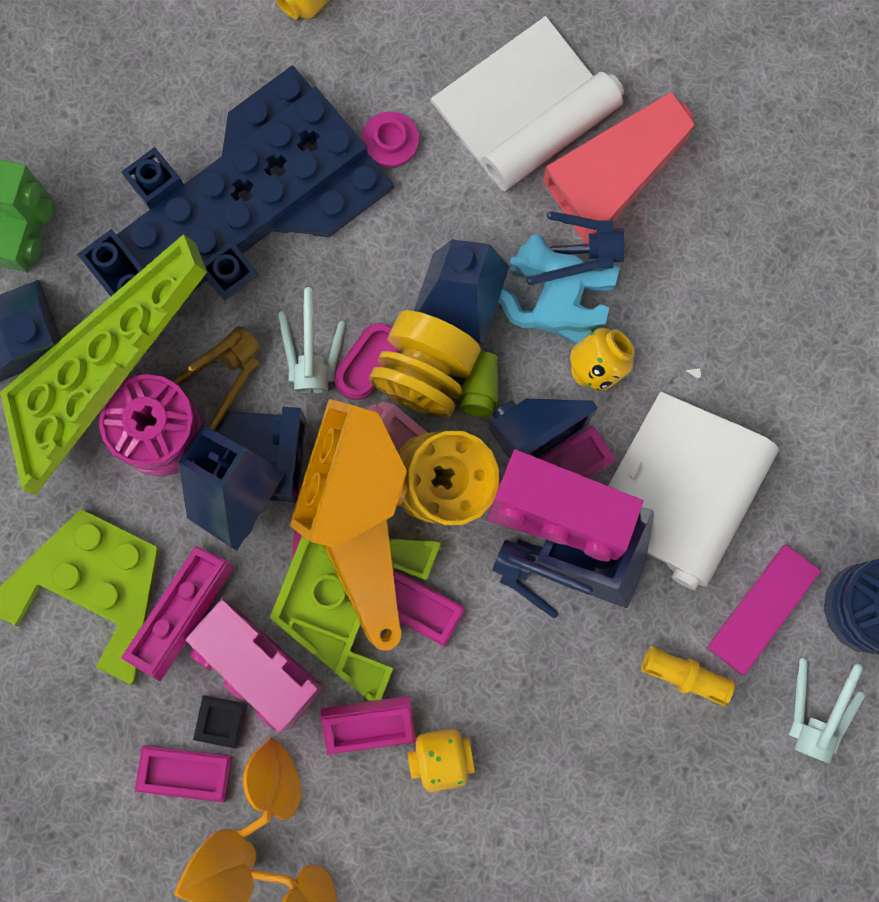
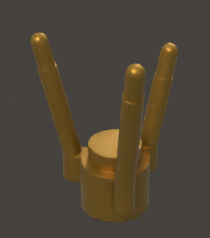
M237 326L218 345L189 364L186 370L171 380L179 386L217 358L231 371H234L237 367L242 369L208 427L215 432L249 375L260 365L254 358L261 351L260 345L247 330Z

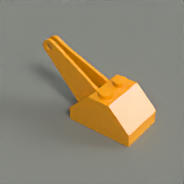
M329 399L289 526L308 541L324 545L367 639L376 648L387 651L396 647L401 639L387 519L394 515L396 506H400L407 492V481L405 480L407 470L379 413ZM386 629V633L380 636L381 631Z

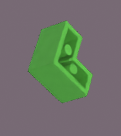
M0 159V267L28 273L31 262H37L42 250V242L39 238L43 223L48 224L52 219L54 203L51 195L26 165Z

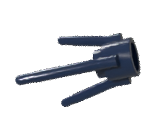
M549 211L547 218L550 220L597 230V233H589V244L553 246L550 248L555 253L567 255L589 253V259L596 260L530 276L527 278V283L534 285L596 269L613 268V263L624 262V228H613V220L598 221Z
M506 539L492 571L502 575L501 584L513 588L550 617L556 618L558 616L557 610L518 581V578L526 581L530 572L587 595L593 593L591 586L534 563L536 557L533 555L539 556L543 548L542 546L532 545L521 539H518L517 543Z

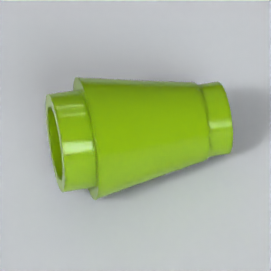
M480 351L470 375L464 379L461 386L463 391L457 399L460 402L459 409L462 413L472 417L487 418L491 417L494 409L499 406V358L495 354Z

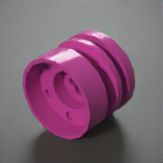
M149 374L125 379L100 411L98 422L102 440L114 456L145 475L166 477L180 473L179 460L201 425L205 426L203 414L177 384L163 376ZM153 418L157 420L155 426L147 425L145 428L142 427L144 420H152Z

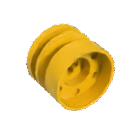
M411 310L400 311L387 339L391 346L400 353L381 351L377 361L382 367H374L368 380L378 390L406 408L441 418H449L456 406L451 399H458L463 391L461 386L450 376L467 378L475 365L481 348L472 337L445 321L421 312Z
M464 431L423 433L409 439L397 451L407 470L405 476L407 492L400 507L409 516L424 522L441 525H464L480 518L493 504L499 488V467L493 452L480 438ZM434 470H442L443 475L439 477L441 485H433L431 482L436 477Z

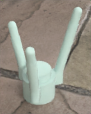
M306 287L304 289L303 304L304 355L298 357V364L287 315L284 311L278 313L289 367V383H294L295 392L310 393L311 389H313L314 393L328 392V383H335L336 365L344 338L346 322L340 321L338 323L326 365L324 364L323 356L314 355L313 291L310 287Z
M803 657L799 661L794 722L789 735L798 739L794 750L830 764L833 753L836 754L843 735L865 698V694L862 691L858 692L846 709L863 666L859 663L853 666L828 722L824 723L810 718L807 726L804 724L808 660Z

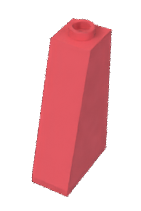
M670 92L546 166L543 182L564 213L598 221L613 220L614 223L688 141L695 126L692 113L685 103H679L674 94ZM574 226L585 244H589V233H597V230Z

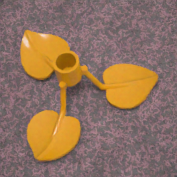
M268 737L264 744L257 748L249 757L243 774V789L246 798L255 810L263 811L261 817L241 830L224 829L211 834L199 846L184 869L174 891L176 897L188 902H249L253 892V879L286 885L290 891L284 896L282 902H337L332 878L321 866L308 865L303 867L299 871L296 880L291 876L253 870L252 868L256 862V851L254 846L246 841V837L269 823L272 814L280 820L290 819L297 811L301 801L300 779L293 760L277 740Z

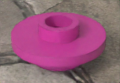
M389 111L377 114L367 122L362 132V141L367 146L368 154L377 165L393 168L406 164L414 157L419 145V134L410 118L404 114Z

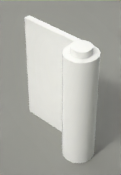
M545 16L431 98L430 102L499 188L506 191L623 105L622 95H624V89L621 82L613 74L607 75L604 72H598L593 76Z
M660 391L608 486L644 500L642 507L653 510L654 518L647 554L665 562L674 571L671 577L674 581L695 590L697 585L707 587L773 463L779 448L774 442L754 431Z

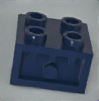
M283 406L282 415L228 411L218 427V433L249 449L285 472L275 494L269 500L297 501L306 417L301 408Z

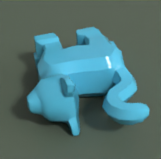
M531 235L526 243L520 247L517 257L510 258V262L513 265L510 266L509 272L522 277H530L584 263V261L574 255L555 253L547 246L542 236ZM613 265L611 269H596L544 282L535 308L530 311H523L515 294L505 287L502 288L498 303L502 305L503 311L510 323L521 328H535L547 333L557 334L572 343L578 344L594 330L600 328V326H605L609 307L605 305H598L594 309L585 308L580 305L583 291H612L613 287L616 286L620 267Z

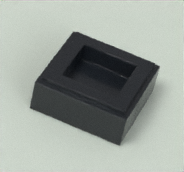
M203 695L193 740L237 749L248 704Z

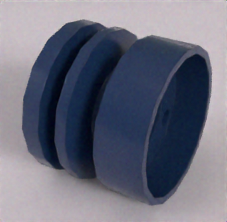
M879 559L848 566L838 573L826 590L824 612L828 627L837 639L854 651L868 654H879Z

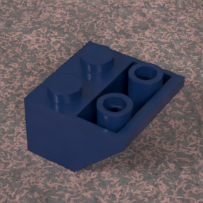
M201 425L178 462L187 519L238 551L244 539L251 533L254 523L266 503L275 494L285 472L242 445Z

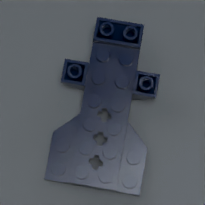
M292 65L228 112L222 156L185 184H183L178 174L155 147L121 171L149 211L118 234L110 229L77 255L111 297L184 234L196 243L207 271L195 289L207 282L226 301L259 276L243 253L269 233L294 232L331 237L393 190L394 184L368 154L367 146L318 88H312ZM307 142L313 144L316 142L318 149L310 152L307 148L304 151L303 144ZM275 166L279 168L283 166L285 173L277 177L275 173L271 174L270 169ZM243 190H246L247 193L250 191L252 198L244 202L242 197L239 199L237 195Z

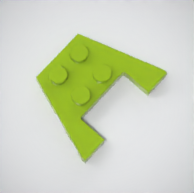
M80 509L0 586V619L14 626H19L40 586L117 624V628L96 668L129 685H134L139 669L130 665L121 657L147 619L160 548Z
M302 536L270 619L331 668L344 681L360 692L368 701L381 700L393 667L350 650L360 622L324 545L310 542ZM389 539L392 568L426 581L441 543L436 541Z

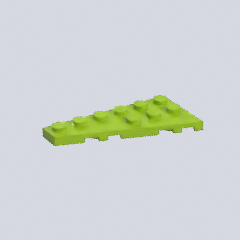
M184 234L0 392L20 485L23 491L37 495L207 273L196 243Z

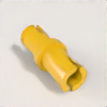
M650 646L642 661V673L657 677L676 686V691L683 694L691 692L709 699L722 707H725L726 703L728 704L732 698L735 681L700 667L699 662L694 659L688 658L684 660L668 654L655 646Z

